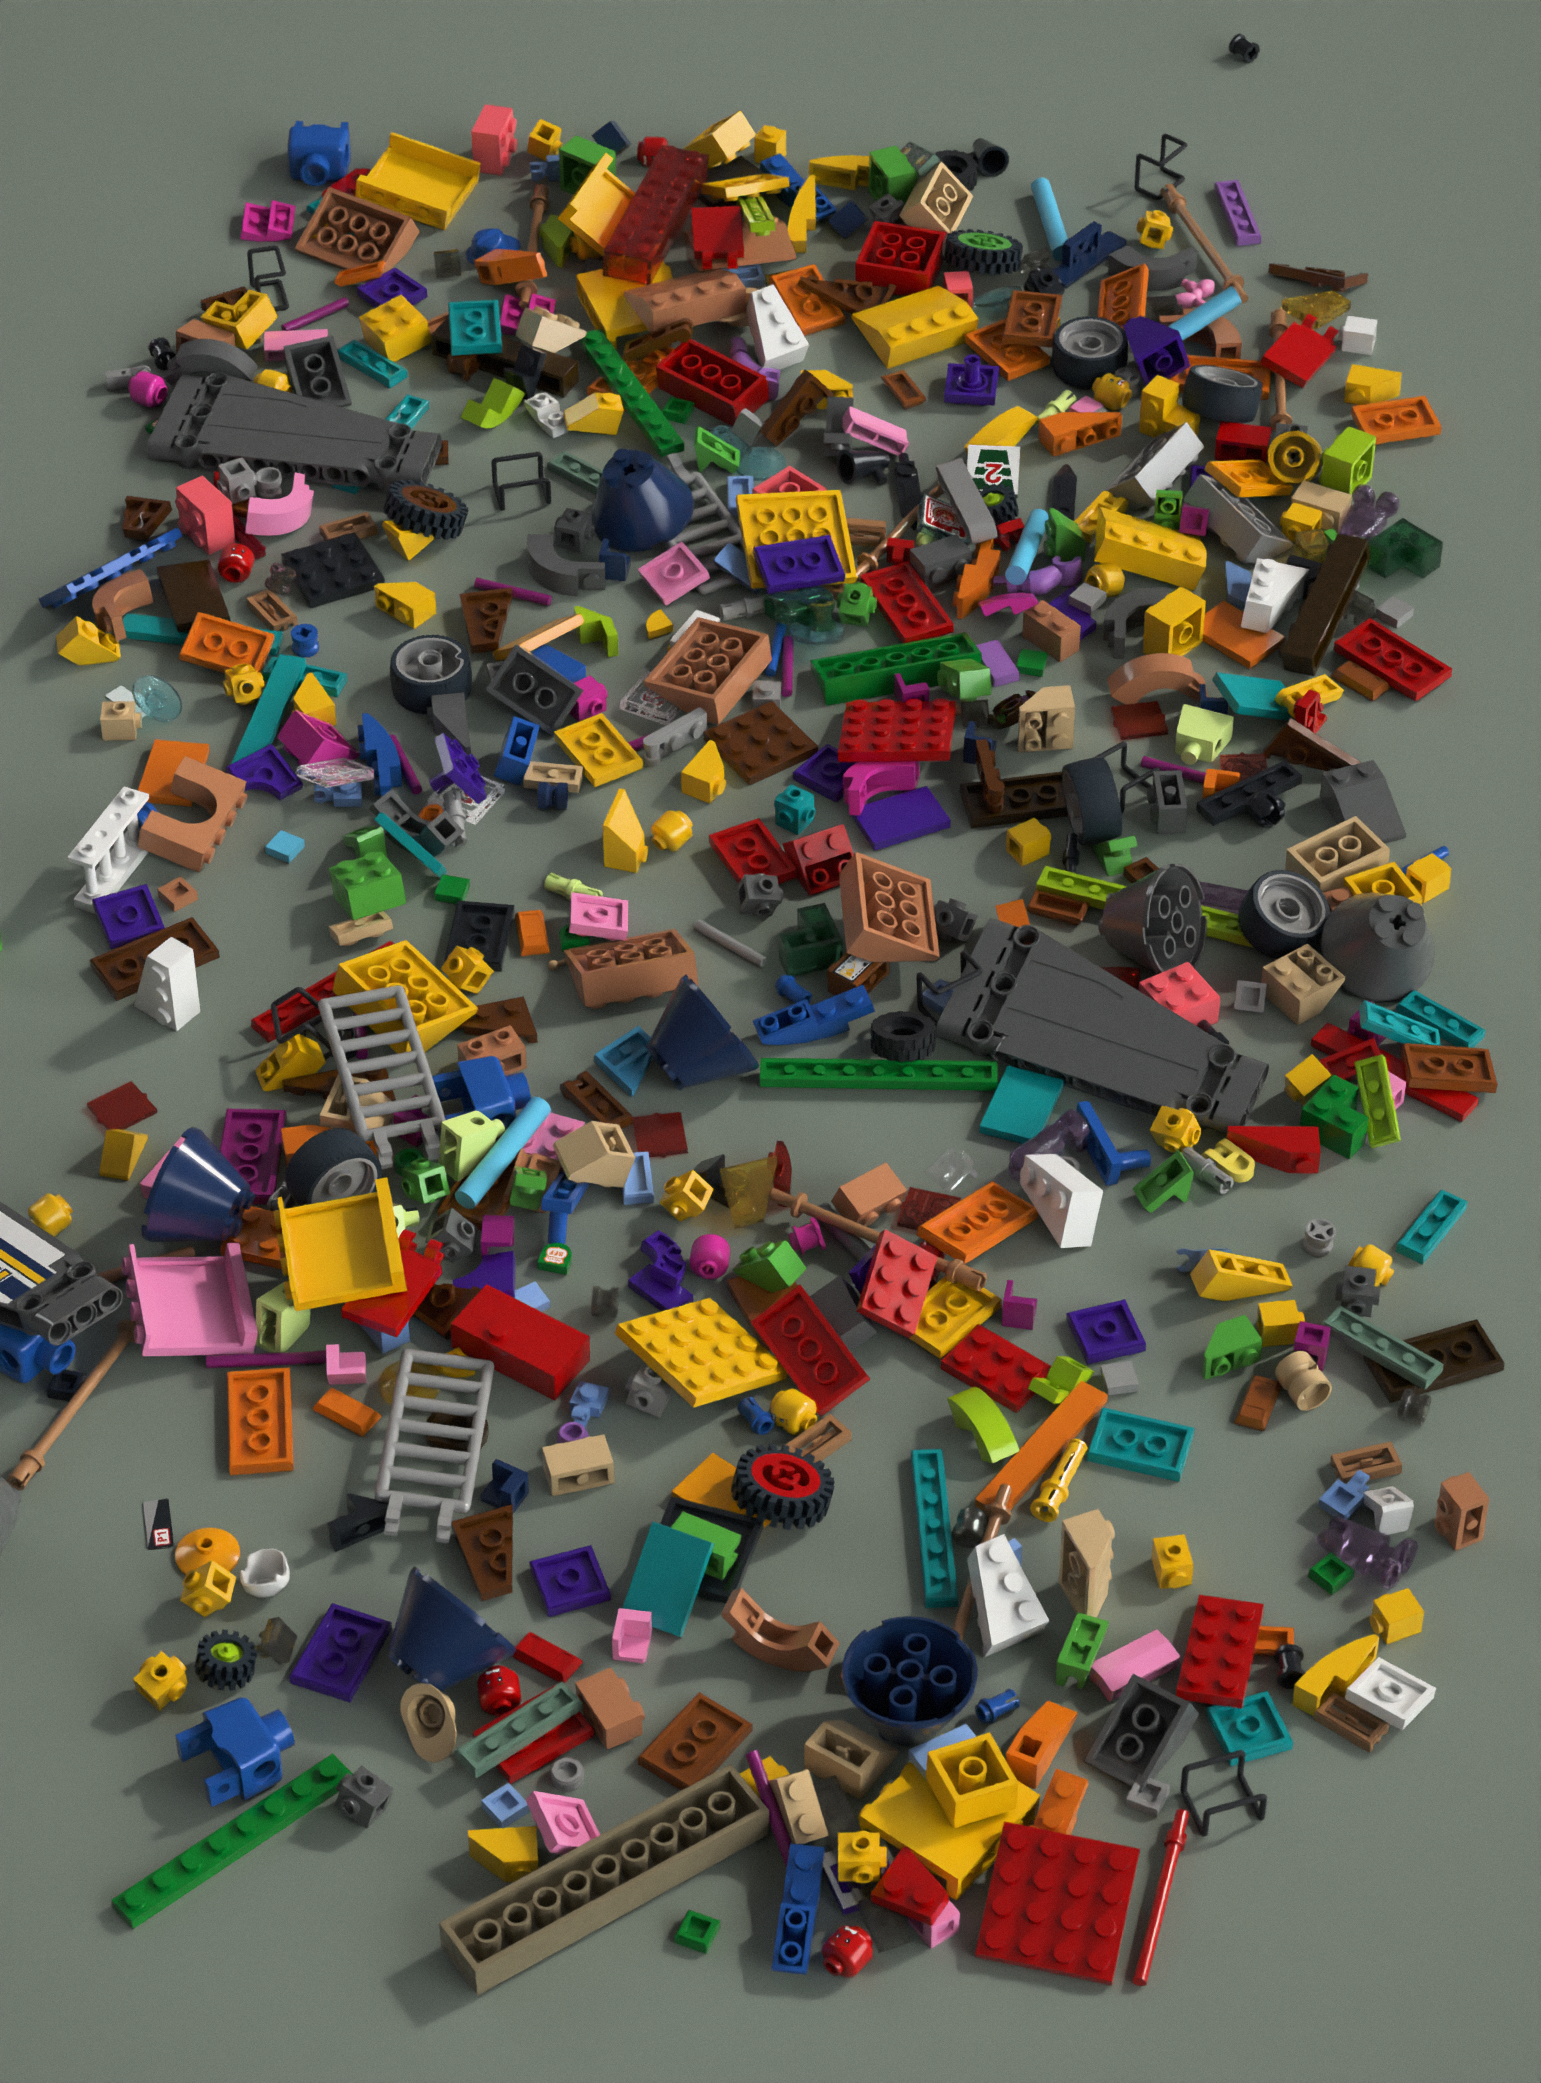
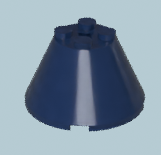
M622 448L614 453V456L606 463L591 509L592 525L595 526V533L601 542H603V539H609V547L625 552L647 551L652 549L651 545L664 540L668 543L684 530L692 517L694 500L686 482L655 460L650 454L639 450L628 451Z
M686 974L681 977L649 1043L645 1045L653 1059L668 1074L675 1086L681 1091L684 1087L687 1088L754 1071L760 1067L743 1041H740L730 1031L732 1027L692 979L689 980Z
M191 1127L182 1134L181 1137L185 1138L181 1146L178 1148L173 1145L150 1191L144 1213L149 1215L148 1226L142 1225V1236L149 1242L227 1240L230 1236L236 1238L243 1226V1221H241L245 1209L249 1210L254 1202L255 1193L250 1191L249 1183L202 1130Z
M415 1566L410 1570L389 1647L390 1654L387 1656L404 1673L409 1676L414 1671L415 1674L412 1677L417 1682L431 1684L441 1692L513 1656L517 1651L499 1632L496 1633L485 1624L486 1621L437 1581L427 1574L423 1576Z
M895 1617L883 1620L882 1625L868 1632L866 1630L862 1631L852 1641L844 1656L842 1678L848 1697L879 1731L881 1739L901 1746H918L934 1738L968 1704L977 1684V1662L972 1649H968L960 1640V1634L950 1627L922 1617Z

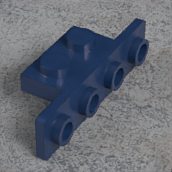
M1093 221L1063 243L1062 264L1053 269V271L1059 276L1063 288H1066L1106 260L1110 253L1124 247L1127 240L1111 231L1101 235L1102 225Z

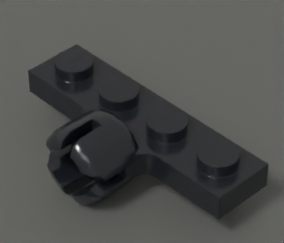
M1284 760L1198 801L1196 811L1213 826L1240 813H1247L1262 827L1270 828L1272 824L1277 825L1285 815L1284 807L1286 804L1277 795L1302 784V775Z

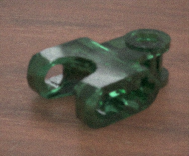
M821 586L797 589L798 592L796 593L775 592L763 595L765 615L784 625L799 623L815 632H827L836 628V622L831 618V612L835 608V600L831 592Z

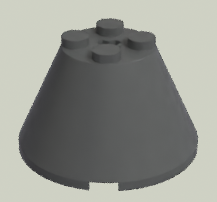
M1168 864L1116 893H1109L1106 897L1103 918L1098 923L1099 933L1105 935L1106 941L1111 948L1156 974L1189 962L1195 969L1201 958L1207 933V916H1202L1200 902L1205 897L1200 882L1194 872L1183 864Z
M1384 893L1357 894L1341 902L1327 918L1321 936L1323 958L1345 976V981L1341 986L1362 999L1374 1002L1398 1001L1413 990L1417 991L1427 980L1432 970L1435 950L1430 929L1423 915L1424 910L1422 906L1406 897Z

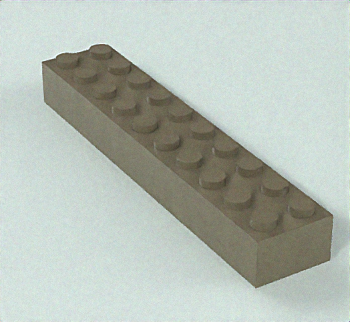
M730 1764L439 1923L441 1947L478 1996L769 1835V1810L733 1765Z

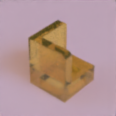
M1322 529L1296 532L1295 556L1324 563L1329 544Z

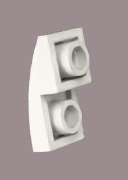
M546 392L536 394L534 397L524 401V406L533 419L553 439L571 431L566 428L559 402Z

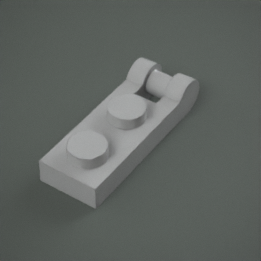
M699 707L646 736L643 739V748L646 751L644 753V764L650 767L657 766L661 758L704 735L703 732L707 730V712Z

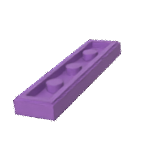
M1239 180L1215 182L1214 190L1236 245L1261 244V234Z

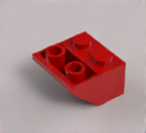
M844 824L782 844L786 855L797 868V880L808 895L840 885L839 874L854 855Z

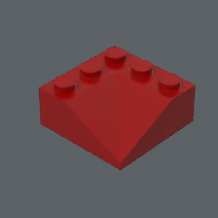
M874 221L855 263V281L872 282L873 286L883 287L894 284L896 289L892 295L909 296L932 288L944 262L946 232Z

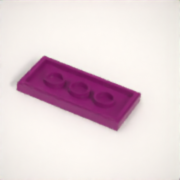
M226 1109L220 1152L249 1183L250 1191L255 1193L253 1204H267L270 1196L276 1191L282 1152L281 1129L286 1126V1110Z

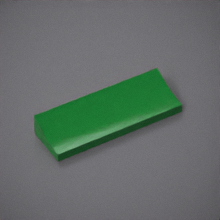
M963 632L810 660L811 671L818 682L825 704L829 706L858 699L862 700L894 694V674L897 673L901 674L905 686L927 682L928 687L939 686L937 673L940 670V662L971 658L982 664V653L969 635Z

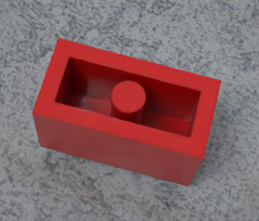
M1221 421L1216 438L1215 460H1262L1267 464L1272 427Z

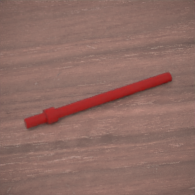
M1184 1809L1176 1810L1172 1828L1166 1834L1164 1842L1166 1852L1133 1978V1983L1137 1986H1145L1147 1984L1179 1853L1185 1847L1187 1839L1185 1829L1189 1813Z

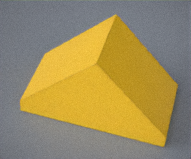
M383 521L382 527L392 548L408 561L434 540L432 535L425 537L422 532L415 534L411 528L408 530L402 528L403 524L397 525L394 521Z
M120 1129L106 1130L99 1170L100 1176L129 1181L147 1142L148 1135Z

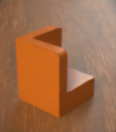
M1207 768L1202 799L1238 783L1240 773Z

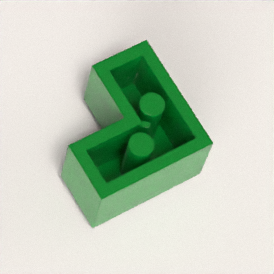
M1333 1074L1301 1109L1300 1126L1318 1127L1320 1145L1351 1159L1366 1142L1369 1117L1356 1111L1359 1087Z

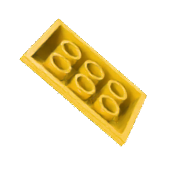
M941 286L854 313L851 316L887 369L965 343V334L977 330L978 317L968 303Z
M1099 507L1094 561L1103 564H1117L1123 570L1195 591L1206 568L1207 550L1199 536L1181 533L1179 530Z
M407 940L338 964L332 990L337 996L397 985L404 988L424 1052L428 1051L477 1013L478 1007ZM395 998L349 1006L357 1015L398 1008ZM402 1019L368 1025L376 1034L405 1030ZM409 1041L388 1044L397 1054L412 1051Z

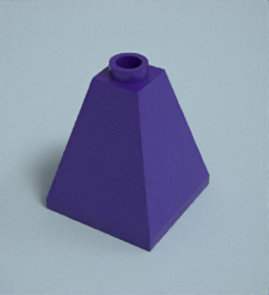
M1143 316L1131 318L1123 326L1144 388L1156 375L1171 379L1190 367L1178 330Z

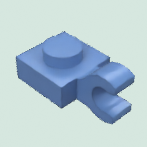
M559 155L546 156L547 162L530 163L532 180H541L547 176L548 182L560 181Z
M348 780V781H345V782H334V785L343 784V783H348V782H354V781H359V780ZM362 781L328 788L314 783V802L334 801V807H362Z
M1212 1248V1249H1211V1250H1216V1251L1231 1253V1250L1228 1249V1248ZM1177 1249L1176 1254H1186L1189 1257V1262L1184 1266H1177V1270L1181 1272L1192 1270L1208 1249Z
M579 1381L569 1402V1411L572 1412L571 1418H574V1422L580 1423L586 1428L590 1416L600 1418L609 1398V1387Z
M1359 1470L1347 1484L1338 1479L1319 1498L1318 1507L1345 1523L1363 1505V1492L1369 1490V1486L1365 1483L1370 1479V1476Z

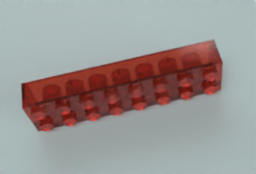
M661 146L604 249L603 276L644 285L652 284L702 190L701 184L707 181L709 155L698 151L679 149L674 146Z

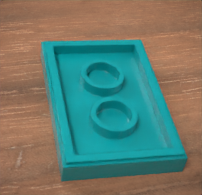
M498 300L448 303L451 355L502 353Z
M1220 672L1215 673L1212 680L1235 714L1288 721L1290 718L1295 720L1288 713V709L1285 706L1281 707L1274 701L1278 692L1286 688L1281 681Z
M1007 1066L982 1119L979 1133L1037 1147L1061 1094L1064 1080Z
M1102 1407L1087 1452L1086 1461L1180 1482L1195 1428Z
M652 1521L622 1609L651 1612L652 1627L682 1637L715 1543Z

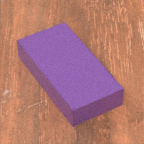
M998 639L976 645L982 653V664L990 668L991 683L994 687L1019 681V671Z

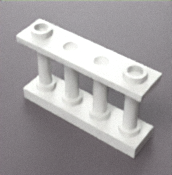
M123 787L67 857L68 862L81 865L84 869L86 884L73 899L75 908L96 914L92 906V899L118 892L148 854V851L137 847L140 835L137 813L149 799V794ZM127 827L128 830H127V832L123 835V831H124L125 828ZM113 845L114 848L109 852L110 847ZM98 862H99L100 866H99V867L97 868V870L95 871V866H96V865L98 864Z

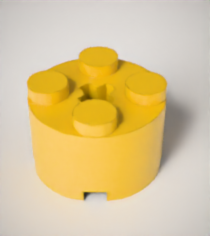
M1301 431L1285 432L1278 435L1270 444L1268 449L1269 467L1278 479L1293 485H1300L1303 480L1310 482L1319 474L1323 465L1321 463L1323 451L1320 444L1312 436ZM1300 452L1299 457L1301 460L1299 463L1294 462L1291 464L1293 461L1290 457L1291 454Z

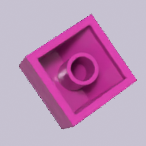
M294 710L277 735L284 744L283 749L292 756L299 759L297 763L309 772L312 770L319 772L330 771L356 759L360 754L330 723Z

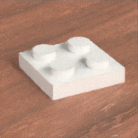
M1378 1657L1347 1688L1344 1699L1381 1718L1388 1724L1403 1730L1434 1698L1436 1688Z

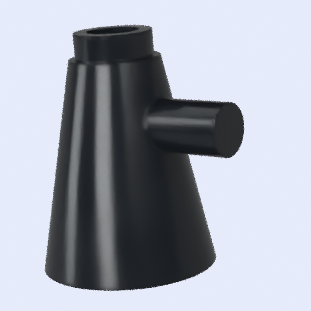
M983 138L976 139L973 143L974 151L968 153V155L973 156V159L977 160L980 172L987 177H996L1002 174L1009 164L1007 151Z
M841 450L837 456V471L845 484H852L870 475L874 477L878 485L886 483L887 478L882 470L890 465V458L886 452Z

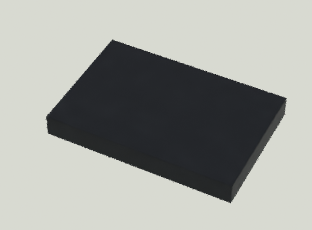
M740 155L726 164L723 163L684 181V189L708 207H723L734 201H724V198L712 199V195L702 194L701 184L762 174L763 172Z
M458 901L444 963L456 946L465 949L473 947L484 955L482 960L493 971L502 972L515 913L514 905Z

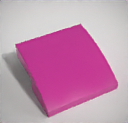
M273 200L271 201L270 208L246 202L243 211L240 239L258 242L291 239L295 206Z
M532 293L528 308L534 310V307L538 306L554 314L556 300ZM505 294L500 315L501 333L516 334L524 311L519 306L520 298Z
M1030 593L1001 594L978 602L985 617L1008 606L1013 614L1016 615L1039 604L1034 594Z

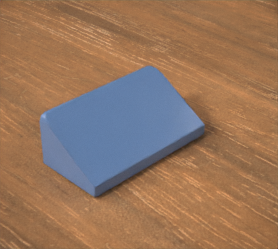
M729 542L714 558L713 564L757 595L761 588L751 589L745 553Z
M1225 561L1224 569L1226 602L1240 610H1244L1252 580L1251 572L1229 561Z

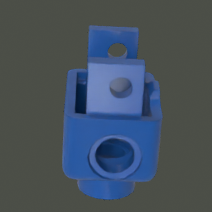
M296 121L295 127L289 129L287 149L290 177L294 180H303L311 186H321L326 181H339L346 176L351 162L349 122H341L340 128H334L323 124H313L304 127L303 121Z
M495 1056L457 1062V1071L432 1076L440 1102L460 1098L463 1106V1112L446 1115V1120L469 1112L479 1111L491 1121L499 1119L506 1131L516 1118L515 1110L523 1109L531 1099L525 1074L520 1072L505 1076L500 1061Z
M0 1324V1372L20 1383L30 1382L43 1369L54 1375L59 1374L70 1365L74 1358L76 1346L72 1342V1338L61 1345H53L39 1335H28L23 1331Z
M244 1697L203 1712L204 1722L175 1735L178 1756L182 1762L210 1750L223 1769L222 1772L204 1780L207 1801L211 1807L238 1794L245 1801L280 1782L283 1776L280 1752L295 1745L290 1725L279 1709L260 1717L251 1702Z

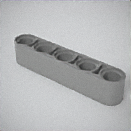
M962 458L936 465L939 482L970 544L974 545L997 538L994 520Z

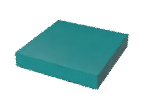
M1268 1691L1245 1697L1242 1709L1214 1705L1205 1709V1716L1224 1754L1243 1750L1246 1755L1245 1762L1293 1749V1740ZM1238 1758L1227 1760L1230 1766L1238 1764Z

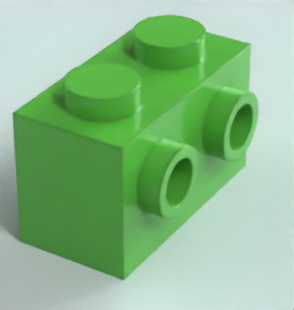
M971 658L940 662V670L937 673L938 684L942 690L950 693L951 696L960 698L962 702H973L977 700V697L991 695L989 667Z

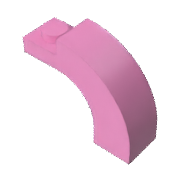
M294 474L292 492L286 497L280 499L250 497L245 534L262 536L282 535L302 527L310 517L314 490H309V485H304L305 474Z

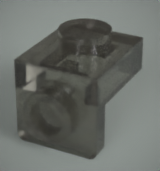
M1176 295L1146 297L1145 318L1159 323V316L1182 315L1183 307L1178 305Z

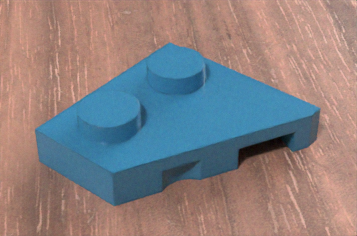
M639 1026L594 1054V1062L630 1097L635 1095L653 1059L645 1047L651 1037Z

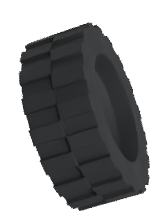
M944 150L935 153L950 171L960 173L954 176L968 191L974 189L977 185V161L973 159V156L958 150Z
M910 1011L889 1012L878 1016L871 1023V1049H873L874 1054L881 1058H886L890 1061L912 1062L929 1057L935 1051V1022L923 1014Z

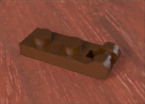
M682 318L631 340L625 345L624 356L628 362L634 359L642 360L649 353L657 349L659 351L665 350L676 341L688 342L691 338L693 323L688 318Z
M987 739L976 740L975 763L988 810L1000 812L1004 808V799L1001 796L1004 795L1005 785L1001 782L999 768L994 769L996 765L994 750H989Z
M587 1071L577 1075V1079L574 1081L567 1080L560 1084L563 1096L567 1100L571 1099L592 1121L616 1124L621 1129L633 1124L632 1114Z

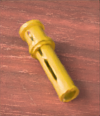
M1071 1439L1051 1478L1042 1483L1039 1497L1034 1499L1030 1505L1032 1514L1040 1521L1053 1522L1058 1517L1060 1504L1068 1498L1069 1492L1067 1487L1088 1450L1087 1445L1079 1439ZM1070 1463V1465H1069V1467L1067 1468L1066 1472H1064V1470H1065L1067 1464ZM1045 1506L1048 1507L1046 1512L1043 1511Z

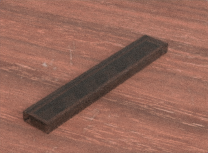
M835 1775L813 1782V1786L829 1835L825 1839L838 1865V1833H855L862 1830ZM879 1881L868 1883L846 1882L878 1953L911 1943V1934L902 1915L872 1903L871 1892Z

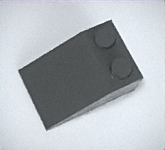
M333 335L283 346L284 362L294 394L339 407L352 405Z
M517 644L486 688V691L531 722L540 725L541 729L554 736V731L559 729L584 691L545 661Z
M1374 760L1322 772L1320 799L1337 825L1356 816L1383 843L1406 838V832L1387 781Z
M1132 1674L1084 1762L1130 1787L1137 1783L1140 1785L1139 1791L1143 1792L1147 1787V1781L1150 1778L1154 1779L1182 1745L1199 1713L1190 1702ZM1141 1774L1142 1776L1139 1782H1137L1136 1779L1138 1775Z

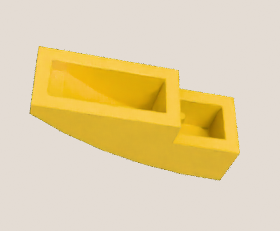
M845 155L810 159L809 176L815 175V184L856 190L858 185L869 187V156Z
M810 175L801 187L790 213L788 233L795 253H806L807 231H816L815 175Z
M1019 406L1005 411L986 424L964 446L967 456L968 445L1015 447L1038 420L1037 416Z
M1372 1634L1357 1639L1319 1660L1295 1684L1292 1705L1314 1716V1712L1332 1692L1345 1698L1347 1688L1376 1659L1379 1636Z

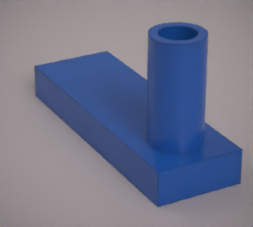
M1078 1102L1072 1125L1106 1185L1117 1184L1121 1171L1145 1168L1151 1165V1156L1147 1149L1118 1153L1090 1102Z
M564 1171L559 1172L542 1198L541 1210L550 1211L547 1240L550 1244L566 1243L568 1214H572L589 1187L587 1182L575 1183L568 1180Z

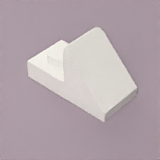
M1393 1486L1363 1492L1364 1505L1374 1511L1376 1533L1378 1536L1408 1530L1414 1508L1412 1499Z

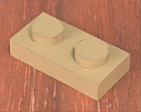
M530 761L523 779L524 788L538 789L539 782H548L550 785L564 782L568 783V792L579 793L584 775L583 766Z
M384 911L357 920L350 919L329 926L330 935L339 946H351L360 939L379 937L385 934V931L393 929L392 920Z

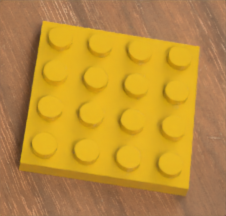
M841 490L740 494L736 496L735 502L751 589L765 588L753 556V547L830 535L845 573V580L843 582L825 585L852 584L856 582L857 574Z
M711 1298L619 1323L615 1331V1335L693 1408L783 1381L787 1376L786 1370L778 1359Z

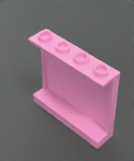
M227 1243L225 1256L142 1258H136L134 1244H129L127 1257L122 1258V1274L128 1277L126 1281V1296L132 1299L130 1318L131 1321H136L134 1340L136 1344H140L142 1356L254 1354L258 1331L239 1243Z

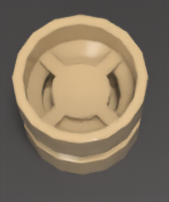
M1306 1351L1291 1353L1281 1360L1276 1367L1275 1378L1284 1390H1288L1290 1398L1300 1410L1308 1411L1315 1409L1324 1403L1332 1392V1384L1324 1373L1318 1369V1365Z

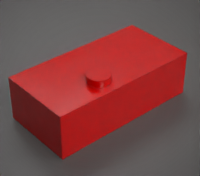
M691 338L688 342L681 343L655 366L660 390L678 399L694 402L695 408L731 426L734 425L742 410L746 408L754 413L769 399L766 376Z
M488 1284L481 1289L451 1323V1344L453 1349L459 1347L465 1355L471 1358L492 1361L494 1363V1370L554 1401L590 1361V1336Z

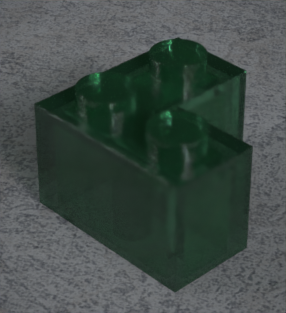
M1401 518L1368 541L1370 559L1366 567L1384 578L1402 566L1421 578L1426 577L1440 567L1443 542L1404 518Z
M825 903L798 908L797 930L779 934V960L787 976L792 975L795 977L828 969L832 963H836L843 957V940Z

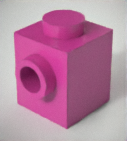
M591 675L574 683L584 690L569 712L578 722L607 710L606 698L608 694L602 683H598Z

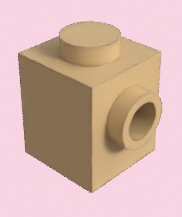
M135 701L102 702L100 723L103 741L136 740L137 729H142V714L136 711Z

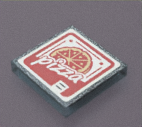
M923 493L919 500L917 531L939 540L957 534L968 545L969 540L951 504Z

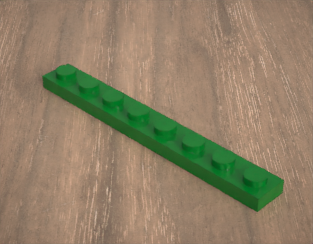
M602 330L589 331L585 337L579 339L577 342L613 393L620 395L623 407L659 456L662 458L684 451V442Z
M761 1058L760 1087L996 1091L998 1084L997 1061L915 1060L912 1062H898L879 1059Z
M332 1753L113 1898L112 1906L114 1910L132 1929L136 1928L337 1794L336 1788L341 1779L347 1773L350 1775L353 1773Z

